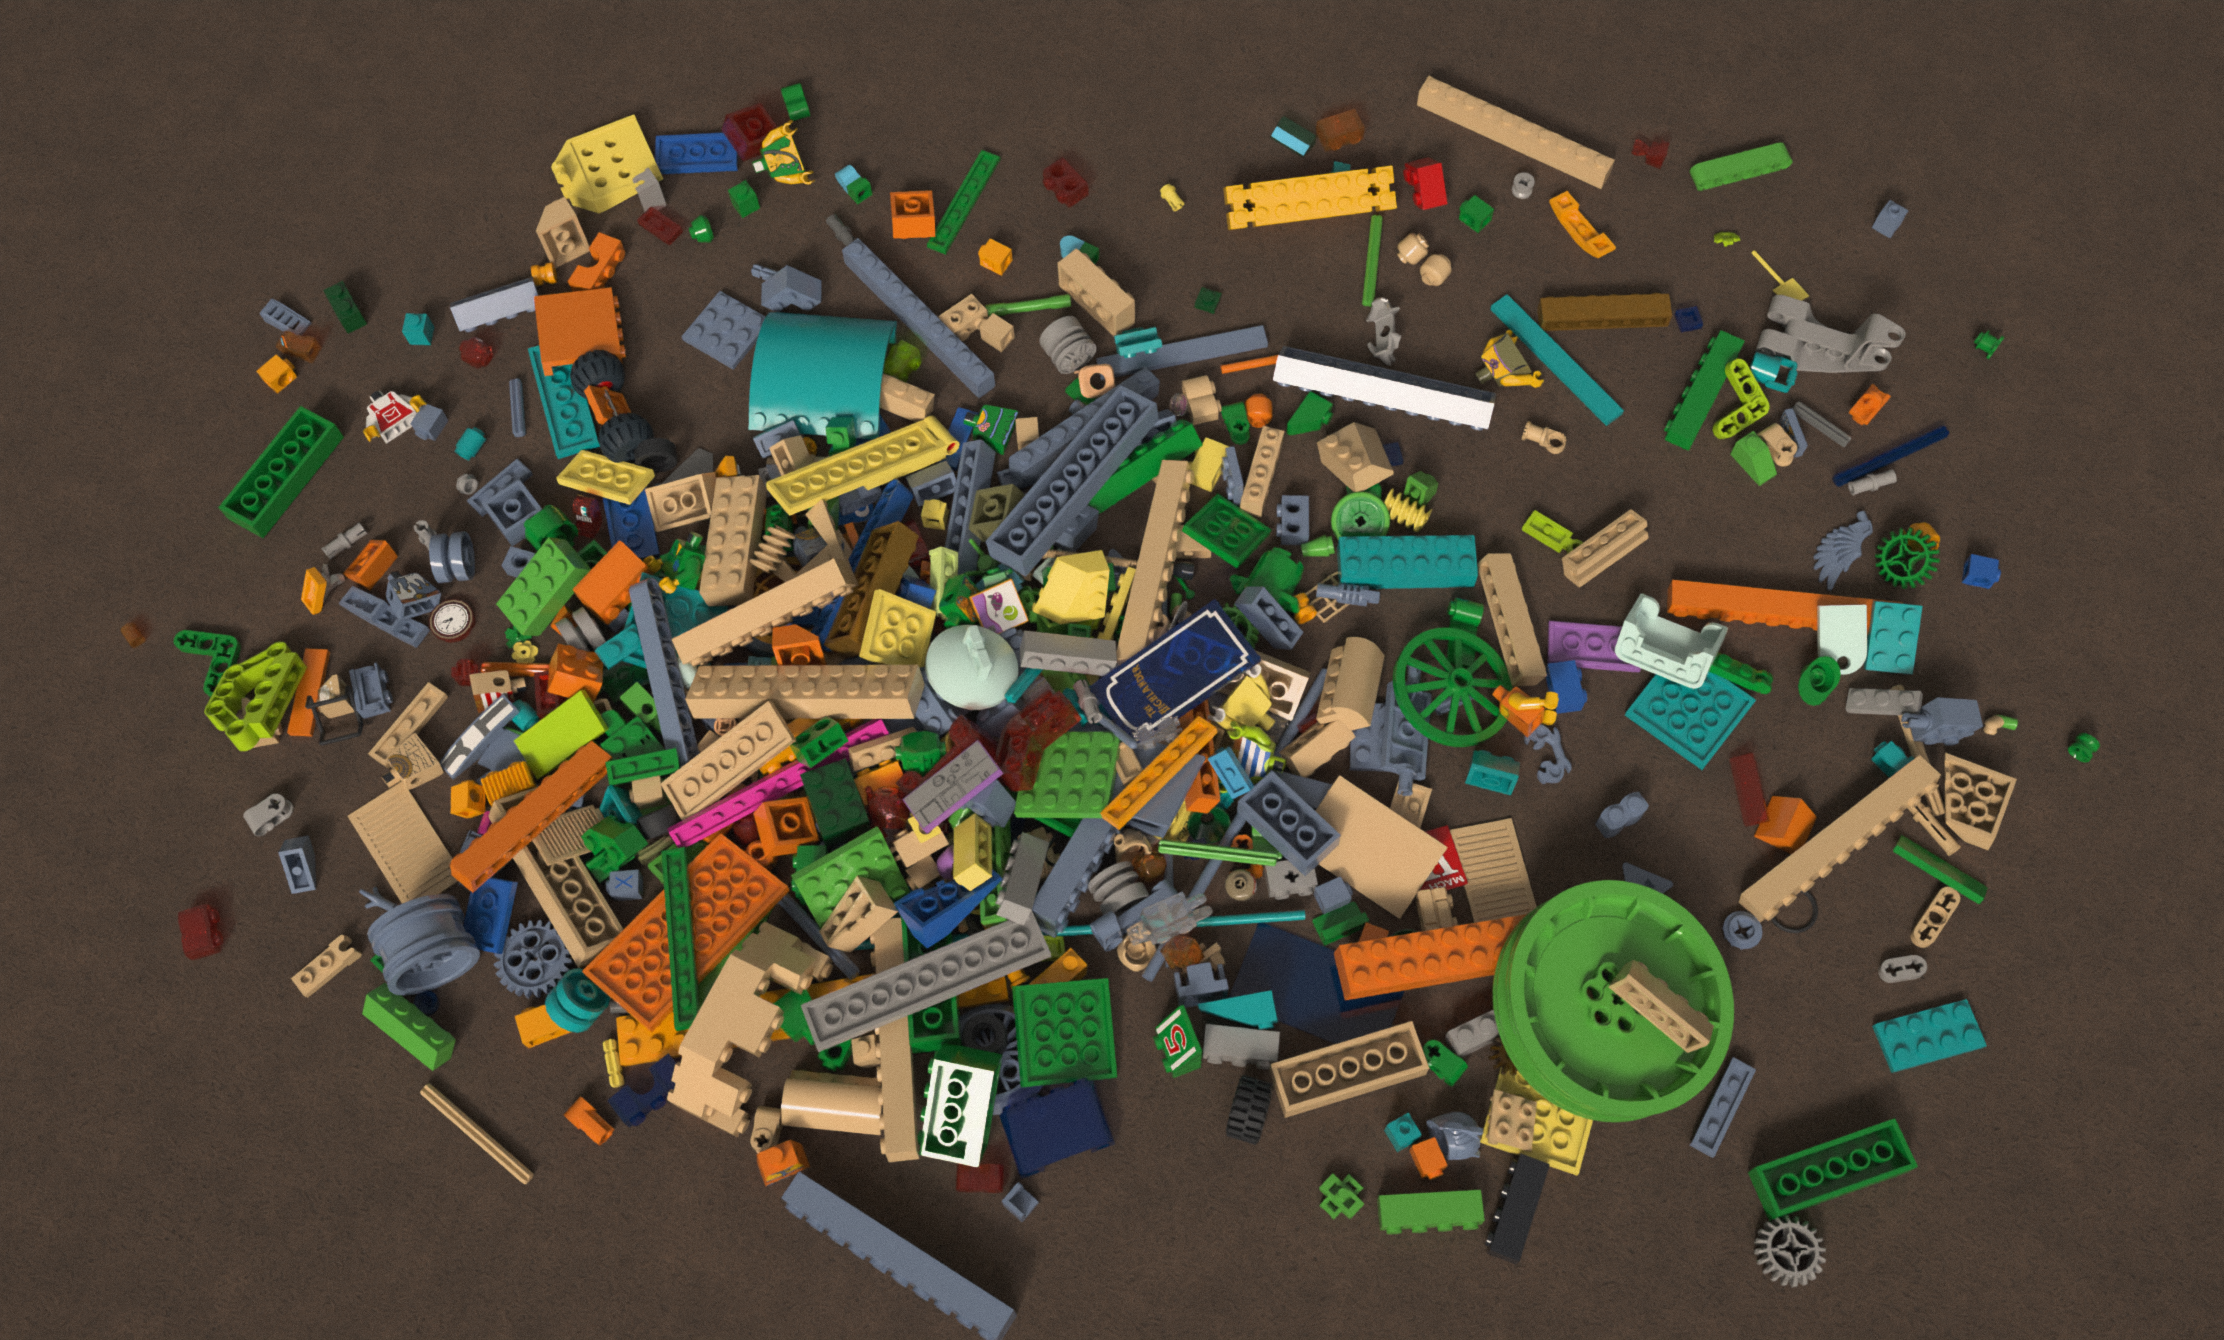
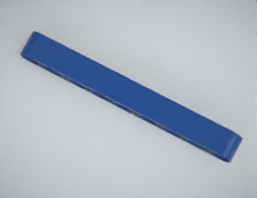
M897 479L892 480L885 487L848 559L853 573L856 570L872 529L897 521L901 522L912 501L913 493ZM836 596L832 603L822 609L811 630V633L819 637L821 646L826 652L832 651L824 646V643L844 596Z

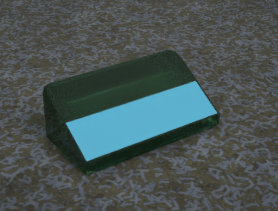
M1285 116L1280 119L1270 136L1271 139L1302 158L1308 154L1316 143L1315 134Z

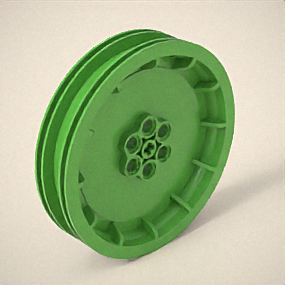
M1602 880L1584 883L1563 891L1533 909L1515 926L1503 945L1495 968L1493 980L1494 1016L1501 1041L1508 1056L1523 1078L1540 1095L1557 1107L1579 1117L1601 1122H1627L1674 1109L1689 1101L1704 1089L1717 1073L1729 1048L1734 1023V999L1724 960L1708 932L1692 914L1668 896L1649 887L1626 881ZM1632 960L1643 963L1648 968V972L1655 978L1665 981L1673 993L1681 995L1688 1001L1690 1007L1706 1015L1708 1022L1714 1026L1709 1044L1687 1053L1612 991L1608 986L1622 967ZM1602 971L1607 974L1608 982L1603 979ZM1587 988L1592 991L1593 998L1588 996ZM1595 1012L1599 1014L1601 1018L1600 1023L1597 1022V1020L1595 1019ZM1618 1020H1621L1624 1024V1030L1619 1027Z

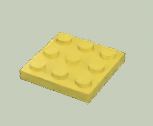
M881 589L875 590L859 657L880 665H919V668L924 667L936 611Z

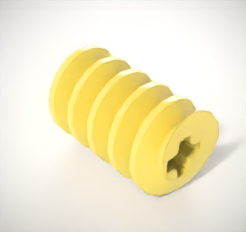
M1392 488L1384 501L1390 513V519L1394 520L1398 517L1399 524L1406 521V528L1414 525L1413 531L1417 533L1428 521L1432 509L1425 513V505L1417 509L1418 501L1415 500L1410 505V497L1407 496L1402 501V493L1400 492L1393 496L1394 489Z

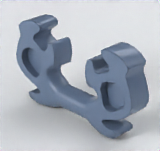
M1539 725L1528 738L1524 735V742L1528 745L1529 741L1533 740L1536 743L1533 747L1535 750L1543 748L1545 742L1552 746L1556 757V764H1553L1551 761L1542 762L1540 768H1544L1545 773L1539 770L1536 775L1542 784L1547 782L1559 783L1563 778L1564 768L1567 770V773H1570L1572 769L1571 763L1566 758L1562 749L1558 729L1554 727L1551 733L1546 726Z

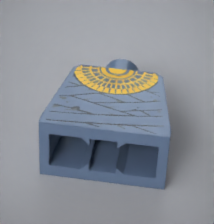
M800 526L795 530L794 536L796 538L793 539V551L801 566L804 567L828 544L815 527L807 530L806 527ZM841 540V546L844 551V542Z

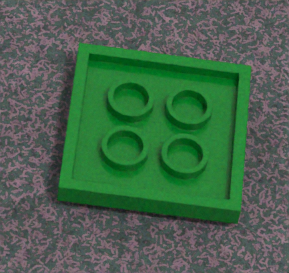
M1219 494L1197 512L1182 529V532L1235 568H1238L1269 537L1272 531Z

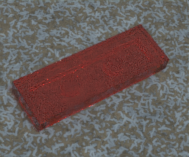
M1749 753L1730 758L1744 825L1748 827L1770 821L1755 755Z

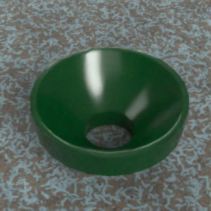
M1218 804L1210 811L1214 817L1208 822L1200 819L1204 813L1191 811L1187 828L1191 837L1196 841L1205 844L1220 841L1230 826V818L1226 810Z

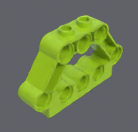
M276 642L268 647L267 650L226 669L206 705L204 713L219 731H225L227 737L239 751H248L258 743L260 738L273 737L307 666L296 652L293 653L286 643ZM255 688L254 692L256 695L246 705L245 710L247 713L244 719H239L236 714L242 708V698H245L246 694Z

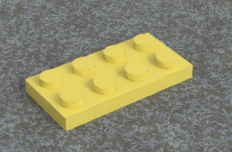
M581 450L557 476V481L563 486L631 505L655 475L652 469L624 461L614 463L606 456Z

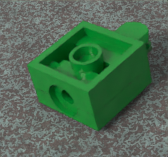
M608 710L601 715L609 728L605 732L609 738L600 744V748L612 756V761L617 760L616 758L623 759L665 750L638 716L627 724L617 711Z

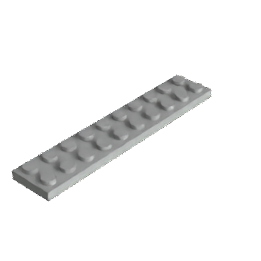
M1031 911L1024 925L1008 920L804 1003L801 1007L816 1048L820 1052L1051 957V953Z

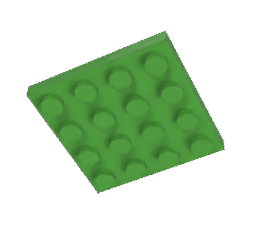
M1030 732L1014 810L1016 817L1102 818L1100 813L1112 802L1117 773L1116 761L1119 759V744L1122 741L1112 732Z
M878 827L871 829L791 875L820 929L856 876L880 882L893 903L911 893Z

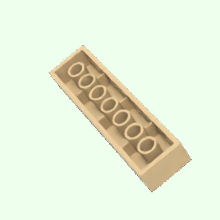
M834 558L673 638L672 642L683 664H692V666L700 664V666L711 663L714 656L719 654L724 656L731 653L734 646H744L753 641L752 637L758 635L760 637L773 632V627L778 625L782 627L793 622L792 618L800 615L802 617L812 613V608L820 605L823 607L832 603V598L840 595L843 597L854 591L853 587L859 584L848 560Z
M536 788L495 800L488 816L492 824L496 821L499 822L512 806H517L523 801L529 791H534ZM532 840L513 857L578 968L590 964L624 930L579 856L548 866Z

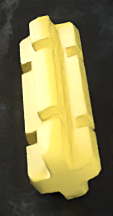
M609 1039L603 1042V1049L606 1053L607 1071L611 1075L609 1076V1082L615 1088L623 1086L625 1082L621 1074L622 1066L620 1065L619 1053L616 1051L618 1050L617 1041Z

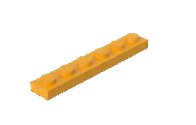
M1198 716L1100 813L1102 818L1120 830L1218 733L1216 727Z

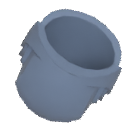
M1450 1112L1427 1121L1430 1137L1436 1138L1446 1160L1480 1157L1478 1149L1483 1128L1478 1127V1124L1472 1117L1463 1112Z

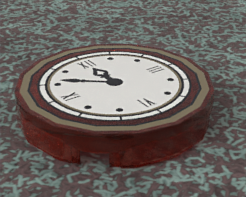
M457 599L445 600L438 604L432 610L429 617V627L434 636L448 643L459 642L468 637L476 623L475 614L471 607L464 601Z

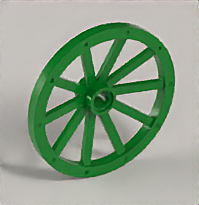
M1435 628L1417 635L1400 652L1393 671L1395 698L1405 718L1425 737L1446 746L1470 747L1491 738L1507 721L1499 712L1500 708L1496 707L1473 688H1498L1502 685L1509 692L1513 689L1504 662L1496 651L1479 637L1460 629ZM1434 640L1454 641V668L1433 642ZM1425 643L1445 671L1410 656L1416 648ZM1462 643L1481 654L1467 669L1463 668ZM1487 661L1498 680L1476 679L1472 677V673ZM1406 665H1410L1443 680L1405 686ZM1440 688L1444 690L1420 714L1415 710L1407 694ZM1450 696L1452 698L1446 729L1443 732L1430 725L1424 719ZM1469 696L1496 716L1493 723L1483 731ZM1460 698L1474 734H1453Z

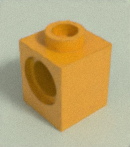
M989 239L986 245H982L978 253L980 265L1001 276L1013 261L1012 249L992 239Z
M277 355L257 370L262 380L277 394L297 378L293 372L295 367L286 358L282 360Z
M464 780L461 784L451 787V814L467 819L484 814L486 793L483 786L476 784L473 780Z

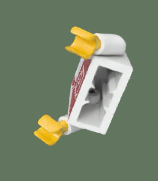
M375 391L370 396L373 403L367 407L369 415L366 417V428L363 430V433L369 442L372 438L378 436V438L382 437L387 444L412 427L410 423L417 414L416 412H419V408L423 405L426 406L427 403L420 395L409 397L403 394L397 395L395 392L383 395L381 391Z

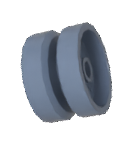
M465 531L453 532L450 538L447 534L432 535L429 543V556L436 581L438 583L452 582L455 577L458 581L472 580L475 574V555L469 534Z

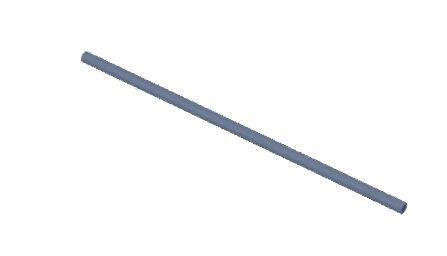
M1321 669L1275 747L1274 756L1281 757L1279 752L1293 742L1323 690L1327 669ZM1238 812L1221 839L1219 846L1231 847L1232 841L1245 824L1246 820ZM1210 859L1144 970L1142 977L1152 982L1223 860Z

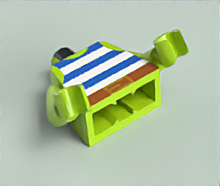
M1236 721L1230 723L1231 727L1236 729L1235 731H1227L1230 738L1235 739L1233 753L1253 784L1259 783L1270 773V769L1283 772L1286 759L1274 756L1276 744L1271 741V738L1260 727L1248 725L1240 727ZM1224 785L1219 787V792H1228Z

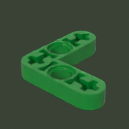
M182 630L175 635L173 641L174 645L182 652L213 656L203 686L204 692L210 698L213 694L211 688L217 686L225 672H217L218 666L222 663H228V669L230 666L235 665L241 650L240 643L230 635ZM187 637L192 641L185 642L184 645L181 643L182 641H186ZM206 640H213L210 648H202ZM230 643H232L233 647H229L228 650H226L225 646H229Z

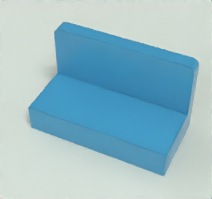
M1230 746L1225 749L1223 747L1219 748L1208 758L1232 799L1254 788L1253 783Z

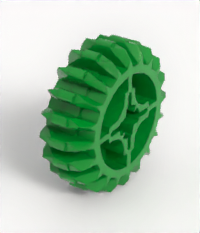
M1910 527L1907 530V534L1903 528L1899 529V536L1893 531L1890 532L1892 540L1884 537L1882 540L1886 543V546L1878 545L1877 547L1883 551L1882 554H1875L1876 558L1882 559V561L1875 564L1876 567H1884L1879 571V575L1887 574L1884 580L1890 582L1893 579L1892 586L1897 587L1901 582L1902 589H1907L1908 582L1913 589L1917 586L1916 581L1921 585H1925L1923 577L1925 576L1931 580L1933 576L1928 572L1930 570L1938 571V568L1932 566L1933 563H1940V559L1933 558V555L1940 553L1938 549L1932 550L1937 543L1935 541L1927 543L1931 536L1926 534L1922 537L1923 531L1920 529L1916 531L1915 535L1914 529ZM1908 540L1919 542L1925 551L1913 552L1911 546L1908 545ZM1901 543V545H1899V553L1896 556L1891 557L1890 559V555L1894 547L1897 544ZM1907 552H1908L1909 555H1911V556L1914 555V556H1915V557H1912L1911 559H1909L1908 565H1907V562H1905V561H1900V560H1903V558H1906V553H1907ZM1926 558L1922 569L1915 574L1917 562ZM1891 565H1902L1908 577L1897 575L1891 568Z

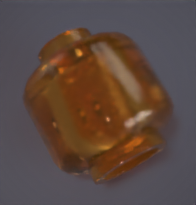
M1151 850V854H1146V852L1139 853L1132 859L1133 871L1137 872V880L1143 884L1160 880L1165 874L1166 860L1155 850Z

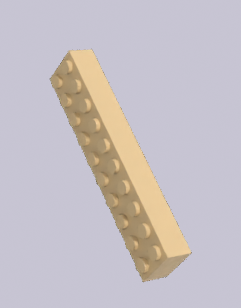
M919 665L699 666L685 700L693 718L745 719L766 702L772 701L783 719H822L825 716L831 719H914L925 683Z

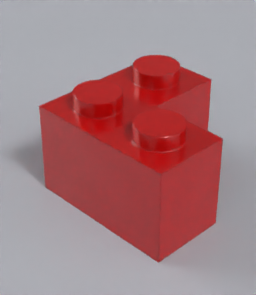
M1423 158L1405 163L1403 175L1405 181L1414 186V204L1422 210L1446 205L1447 198L1441 162L1431 158Z

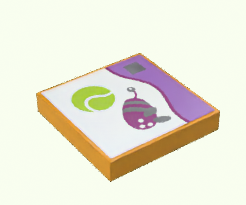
M1011 578L968 596L980 626L997 634L1029 621Z

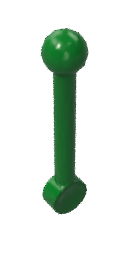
M1176 577L1186 592V598L1193 599L1195 592L1189 590L1185 582Z

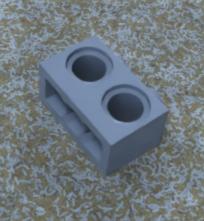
M1282 495L1281 504H1277V517H1281V524L1277 523V537H1281V545H1301L1307 543L1309 539V496ZM1295 509L1297 512H1289L1288 510ZM1288 529H1295L1297 532H1290Z

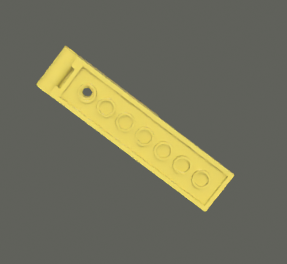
M931 415L922 421L767 481L766 487L790 516L816 505L821 499L827 501L862 486L870 490L944 460L946 455L954 454L959 449L960 444L935 416Z

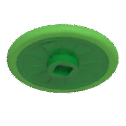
M1354 492L1346 495L1336 504L1331 517L1332 530L1338 540L1339 537L1386 536L1390 526L1389 511L1384 502L1377 496L1368 492ZM1363 516L1366 522L1359 526L1355 519Z

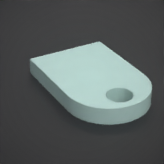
M1867 605L1817 606L1818 657L1828 656L1837 662L1839 657L1845 656L1848 659V666L1845 669H1840L1841 674L1853 673L1865 662L1867 656Z

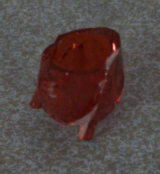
M867 786L865 792L868 802L867 817L869 823L884 829L905 830L910 814L909 808L902 800L907 796L905 791L895 786H884L873 791L871 786Z

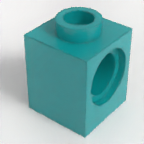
M1409 1113L1389 1123L1384 1130L1397 1152L1418 1141L1422 1135Z

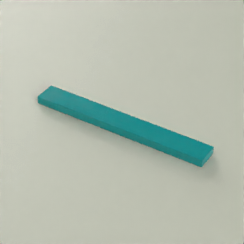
M1508 294L1491 305L1490 310L1606 426L1623 414L1624 410Z

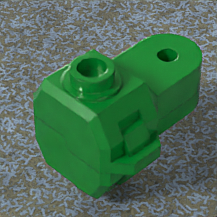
M929 731L911 732L901 737L900 746H895L896 760H901L904 770L913 773L915 789L933 776V770L941 766L942 756H946L945 742H940L939 734Z

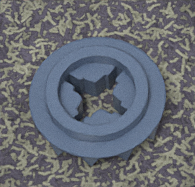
M1738 911L1730 914L1725 919L1722 927L1724 939H1727L1731 946L1740 948V950L1751 949L1761 940L1762 926L1752 914ZM1738 925L1746 929L1750 927L1745 933L1746 937L1742 934H1734L1739 929Z

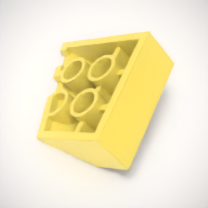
M1102 550L1057 557L1047 576L1048 582L1045 588H1041L1039 592L1040 598L1038 602L1034 603L1031 608L1032 612L1058 624L1104 618L1110 569Z

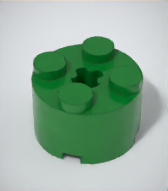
M553 505L545 506L543 510L524 522V527L526 528L525 537L537 551L548 537L564 539L572 547L575 544L573 542L574 537H578V528L559 508Z

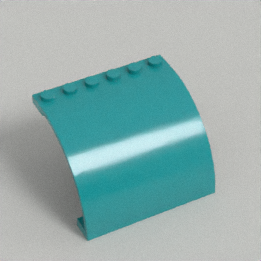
M770 312L762 323L754 352L749 395V430L768 431L793 419L800 434L826 436L825 427L832 417H853L856 438H879L880 397L884 363L888 344L896 343L897 321Z

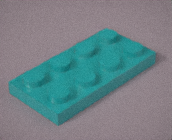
M1967 999L1880 1022L1872 1026L1891 1073L1982 1049L1987 1046Z

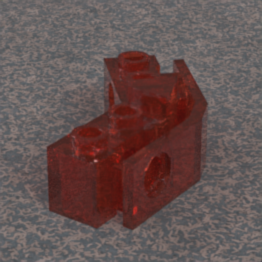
M1047 689L1013 716L1002 730L994 761L1003 772L997 779L1002 786L1008 785L1011 791L1033 790L1044 749L1082 720L1072 703L1060 690L1053 695Z

